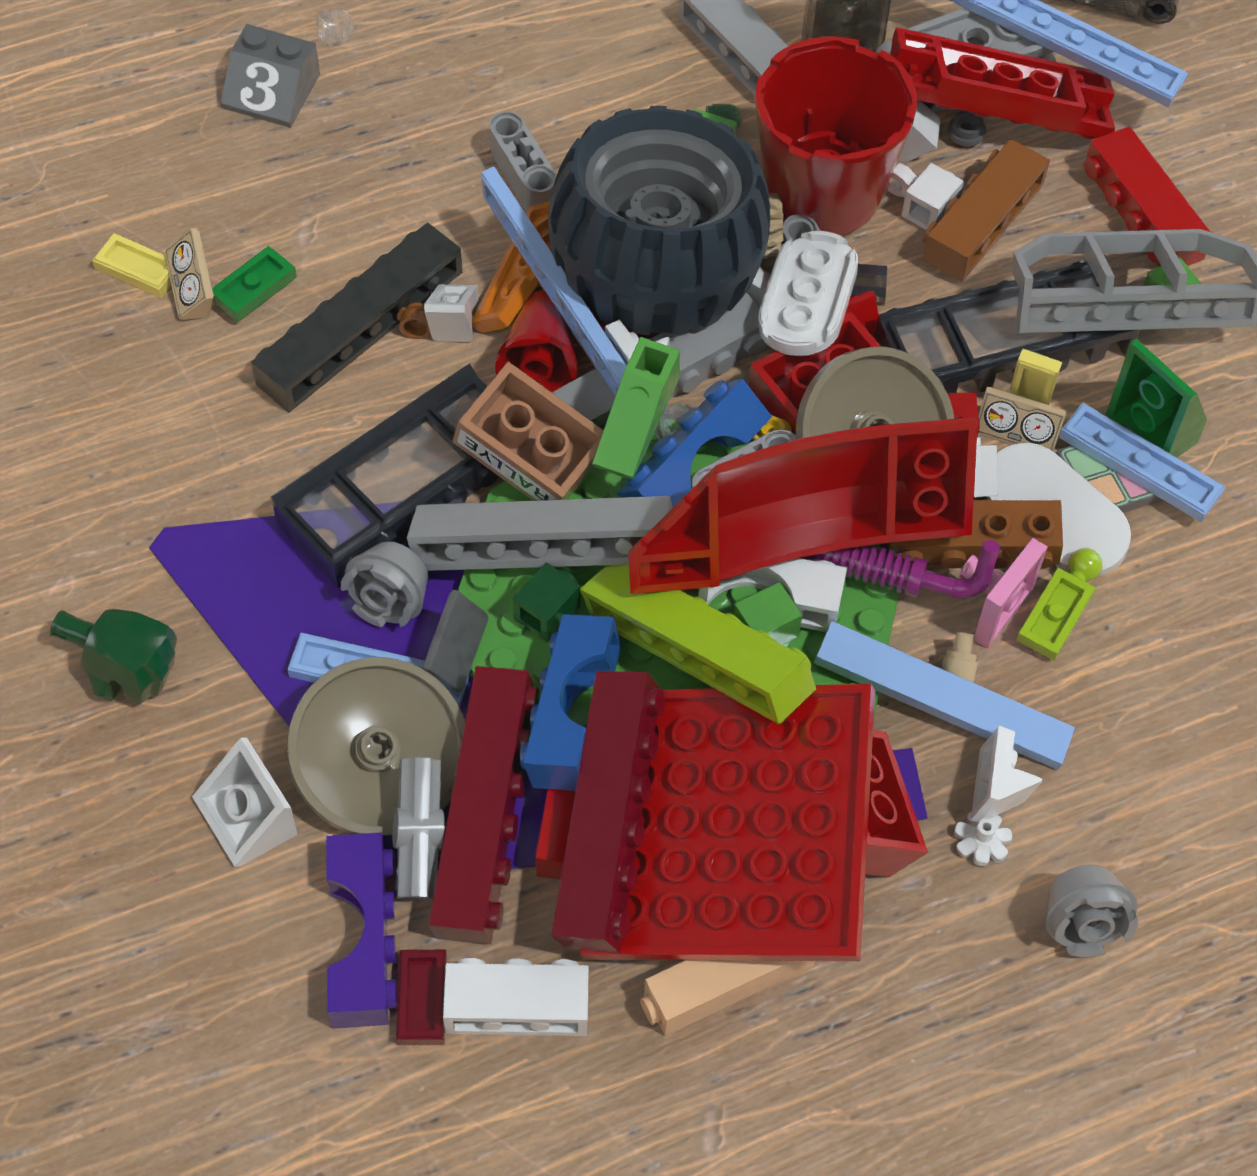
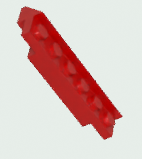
M899 27L895 28L890 55L910 75L916 89L917 101L933 103L944 109L956 108L966 110L981 117L994 116L1004 118L1015 124L1027 123L1042 126L1052 132L1065 131L1075 133L1086 139L1099 138L1114 132L1116 129L1109 108L1115 95L1111 80L1091 69Z

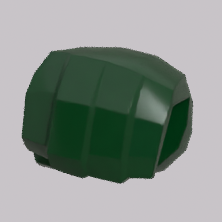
M120 609L105 610L96 623L93 624L61 610L55 616L50 628V636L83 648L81 667L89 676L94 694L101 699L113 701L122 687L123 694L129 703L141 704L149 697L159 695L174 665L177 642L174 631L168 625L137 612Z

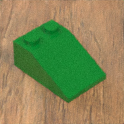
M1137 338L1133 340L1129 345L1105 415L1125 428L1131 427L1137 435L1178 458L1198 443L1206 424L1207 418L1198 394Z

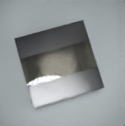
M858 264L857 276L850 298L873 290L877 305L884 306L886 300L887 266Z

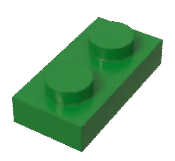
M268 245L212 288L213 302L238 323L297 278L296 268Z

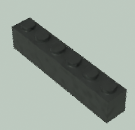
M428 222L417 231L407 234L398 246L388 254L378 257L369 269L360 276L350 279L341 291L331 299L321 302L312 314L302 322L292 325L283 337L270 347L263 348L256 355L255 359L251 361L256 386L290 413L399 325L400 321L397 319V313L401 308H407L409 304L414 302L424 304L438 284L448 285L462 274L461 248Z

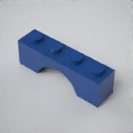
M743 379L729 382L720 380L714 383L705 391L703 395L705 400L702 404L687 411L678 420L680 427L672 435L662 438L654 445L651 450L654 455L646 463L639 465L634 479L625 478L627 483L617 495L620 498L671 496L673 508L692 489L690 481L692 461L698 449L705 442L710 441L723 448L748 444L771 419V414Z
M563 614L558 632L554 631L550 640L551 660L549 667L544 668L541 673L540 688L542 693L539 705L535 704L531 710V735L529 742L523 743L520 752L521 768L526 770L533 788L576 791L586 728L569 719L573 704L579 696L594 686L596 671L616 670L622 641L614 617Z

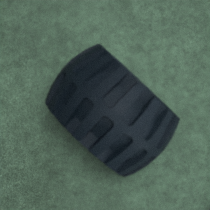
M650 106L649 109L633 111L629 108L617 111L614 116L603 121L599 119L588 126L581 138L575 140L561 163L549 204L548 224L551 249L556 265L561 266L565 272L567 284L578 296H581L587 307L598 315L600 321L609 325L620 320L625 328L633 329L634 333L650 335V332L679 335L687 333L688 329L701 325L705 328L717 322L726 310L731 311L752 285L763 261L770 232V201L765 176L751 146L747 141H741L734 134L733 129L721 121L716 123L703 117L702 113L689 109L686 112L667 109V106Z

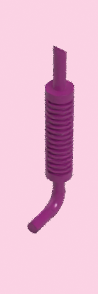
M987 540L982 544L975 572L968 579H953L925 571L928 560L915 557L913 561L910 560L911 555H906V558H902L903 553L898 552V555L895 556L894 551L890 550L888 554L885 553L886 548H881V551H877L878 546L873 545L872 549L869 548V545H866L864 547L845 548L800 557V559L832 562L836 566L847 568L846 578L851 579L852 575H855V580L859 581L860 577L863 578L864 583L872 580L871 585L876 586L877 582H880L881 588H884L885 584L889 585L888 590H893V587H897L896 592L901 593V590L904 589L906 595L918 597L921 587L956 598H969L985 591L991 582L1000 546L997 542Z

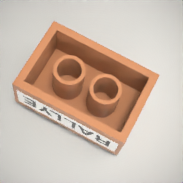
M507 362L458 421L452 442L531 500H568L592 470L593 460L604 430L513 364Z

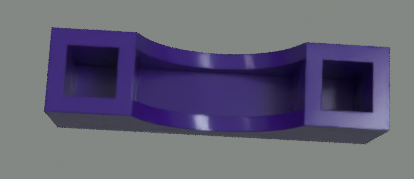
M382 833L326 836V877L330 895L353 906L365 921L362 937L354 950L344 959L327 967V1013L332 1029L389 1025L388 1009L397 1008L396 979L388 980V964L396 963L395 935H387V920L395 919L394 891L386 892V877L394 876L393 849H385Z

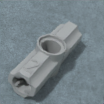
M418 757L400 760L398 807L394 811L392 827L393 848L397 849L395 891L396 898L431 900L434 897L438 875V850H441L444 839V813L442 809H439L441 760Z

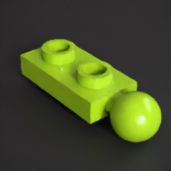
M1081 548L1073 552L1068 561L1070 573L1059 567L1057 568L1021 628L1016 641L1055 661L1096 590L1095 586L1087 583L1096 579L1103 567L1102 559L1095 550Z

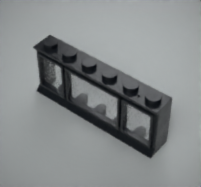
M1078 261L1070 266L1051 271L1042 270L1032 275V289L1100 287L1088 262ZM1007 279L996 285L980 289H967L960 294L940 299L931 298L921 304L905 308H892L885 313H881L878 317L875 340L881 347L901 350L918 358L935 373L947 393H957L959 383L974 379L978 390L985 392L987 387H993L997 373L1011 370L1014 375L1022 349L1062 362L1059 371L1061 372L1068 367L1072 353L1085 350L1090 362L1096 363L1105 357L1108 345L1117 342L1124 357H1126L1130 343L1136 338L1138 339L1141 330L1019 333L1016 327L1020 289L1016 280Z
M467 364L271 496L276 523L337 588L341 586L347 564L351 559L379 543L395 542L402 544L407 540L417 505L464 503L467 497L482 487L485 488L492 485L499 476L452 442L458 421L487 388V385L478 378L471 364Z

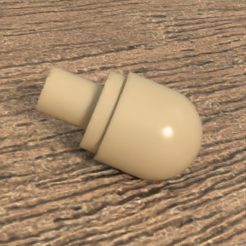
M957 632L954 650H947L946 656H943L941 669L974 683L978 662H976L977 655L971 654L974 635Z

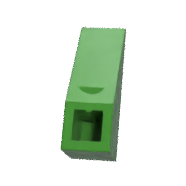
M643 337L639 338L624 370L593 460V467L630 480L634 479L679 380V349Z

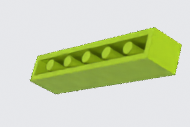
M629 564L606 565L580 588L590 616L614 617L619 635L777 724L783 722L816 690L811 673V663L802 651L797 648L790 649L778 643L765 631H756L744 625L733 614H724L712 608L704 599L698 596L692 597L680 590L631 594Z

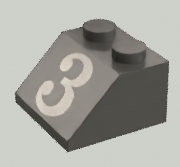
M246 24L230 52L221 98V108L291 128L320 76L316 43Z

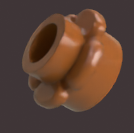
M414 302L409 304L407 308L403 307L398 311L397 319L400 321L399 329L402 334L412 339H423L430 335L423 303Z

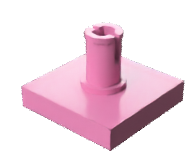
M1032 538L1004 575L995 569L993 570L992 580L986 590L983 591L987 594L973 638L975 642L988 649L1034 589L1048 546ZM972 555L967 560L960 572V579H968L974 574L978 562L976 556Z

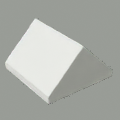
M240 738L192 796L234 867L243 866L298 835L290 805L247 738Z

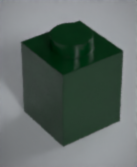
M546 562L513 597L514 620L548 643L551 640L552 633L554 631L558 632L562 615H574L580 608L581 585L568 571L564 569L557 570Z

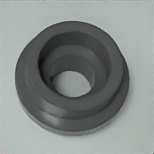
M961 111L949 122L948 135L952 141L959 145L974 146L981 143L985 137L986 126L984 120L973 112Z

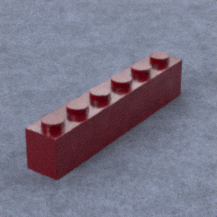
M484 666L475 667L428 924L437 939L491 945L494 930L499 931L501 929L504 913L503 903L499 902L501 885H508L511 874V860L506 858L509 841L515 842L518 833V815L514 814L516 798L523 797L526 784L525 771H521L520 752L523 743L529 742L532 729H528L532 707L535 704L539 705L540 701L539 687L534 686L528 670Z
M596 671L551 937L567 950L620 953L622 938H626L629 932L630 916L627 911L629 893L634 891L637 883V870L634 865L636 848L642 845L644 838V825L641 820L643 804L648 802L651 794V781L648 776L650 760L654 759L657 754L658 739L655 728L657 716L662 715L665 704L663 690L648 672Z

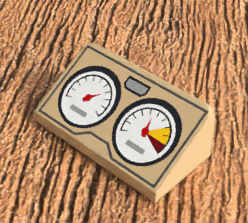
M191 228L168 246L165 251L179 319L182 320L207 318L210 315L214 298L200 233L197 231V228Z
M987 387L979 411L980 428L978 435L1010 445L1019 443L1038 444L1054 452L1067 411Z

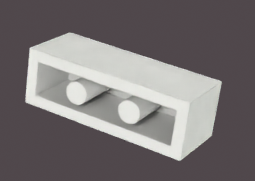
M464 958L458 960L457 963H446L443 1011L445 1033L588 1036L589 965H579L578 962L567 959L553 961L551 965H535L525 959H510L505 961L504 964H485L483 960L476 958Z

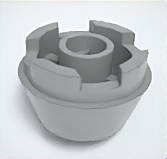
M382 542L349 561L341 581V590H348L349 595L355 601L352 610L365 621L378 627H383L386 622L399 623L400 627H403L409 620L418 616L422 610L428 572L421 558L411 549L395 542Z
M1091 864L1076 866L1061 873L1050 885L1046 929L1056 942L1066 946L1068 953L1072 956L1094 957L1105 954L1103 946L1115 942L1121 936L1127 942L1134 935L1138 926V917L1136 915L1137 901L1135 896L1107 868Z

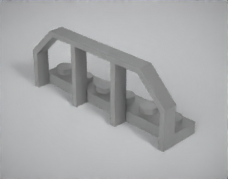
M1202 229L1044 233L1013 252L1011 271L1020 289L1016 327L1019 333L1257 326L1256 252L1250 245ZM1175 251H1199L1240 265L1252 283L1186 285L1188 274ZM1154 252L1172 285L1113 287L1115 276L1103 253ZM1084 254L1100 287L1032 289L1033 276L1029 266L1047 255Z

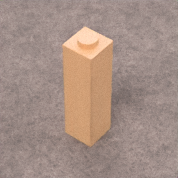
M686 960L645 979L644 997L640 999V1002L650 1024L658 1023L666 1036L813 967L815 961Z

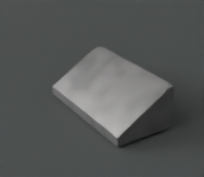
M452 590L448 596L423 664L425 671L438 679L448 690L461 692L464 689L488 622L486 612L459 591Z

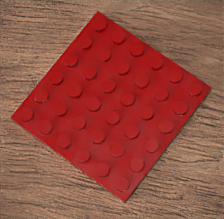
M872 684L815 685L816 690L780 724L715 688L663 690L665 699L664 710L661 716H657L655 728L658 749L655 758L650 760L648 773L651 781V794L648 802L643 804L641 817L644 825V838L642 845L636 848L634 861L637 870V883L634 891L629 893L627 911L630 916L629 932L626 938H622L620 953L580 950L579 954L588 960L861 961L875 689Z

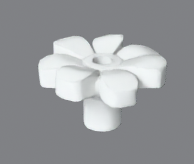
M972 812L967 815L966 823H957L954 835L962 840L956 847V851L961 858H967L973 853V862L979 866H986L990 857L996 863L1004 861L1007 857L1008 851L1003 845L1011 843L1012 832L1008 828L999 829L1002 823L1000 816L996 815L989 819L985 818L978 823L971 820Z

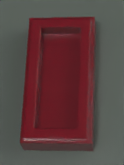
M446 949L399 950L397 1045H445L443 1011L447 963Z

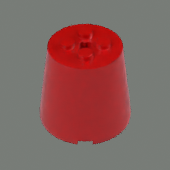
M834 36L811 38L792 44L778 52L771 58L770 65L762 76L759 75L755 91V107L763 173L768 193H777L781 198L783 222L788 217L799 214L812 218L817 223L820 231L844 235L865 225L877 211L912 128L917 108L916 89L910 75L889 53L881 50L878 54L870 49L859 46L860 40Z

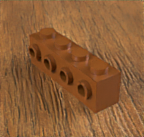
M1011 138L1001 150L995 149L989 156L985 169L980 174L974 173L971 176L961 197L952 198L944 211L943 218L938 223L933 221L925 231L922 241L926 245L922 260L963 282L1042 188L1050 159Z
M974 500L972 535L889 542V551L893 550L895 556L898 555V552L903 553L902 558H906V555H911L910 560L913 561L915 557L928 560L927 565H942L945 568L956 569L963 567L972 555L979 558L982 544L987 540L997 542L1000 546L994 569H1000L1012 565L1031 539L1035 538L1048 546L1040 569L1048 568L1052 565H1060L1063 550L1061 500Z

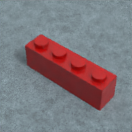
M1130 126L1090 141L1084 161L1086 174L1100 187L1107 203L1120 214L1125 221L1128 231L1202 229L1210 232ZM1175 251L1177 257L1181 258L1187 266L1204 260L1206 256L1205 253L1199 251ZM1146 252L1148 258L1160 267L1161 264L1155 253Z

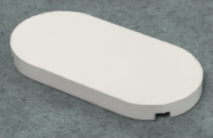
M810 231L802 233L800 239L792 242L791 238L782 245L758 317L760 335L771 348L784 354L803 356L818 353L829 347L836 340L858 271L857 252L854 247L852 250L848 246L846 239L832 232Z
M1019 443L1010 445L997 453L998 496H986L987 500H1061L1063 550L1060 565H1056L1057 567L1070 573L1068 569L1069 558L1073 552L1081 548L1093 549L1100 555L1103 567L1099 576L1112 572L1123 562L1130 545L1131 530L1123 512L1056 453L1044 446L1033 443Z

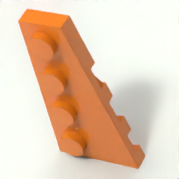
M550 201L530 206L526 215L552 253L548 224ZM513 241L472 319V326L479 333L508 328L539 283Z

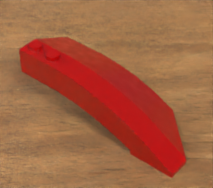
M977 418L886 424L842 430L767 447L715 465L628 551L630 593L638 594L719 587V581L800 557L880 543L972 535Z

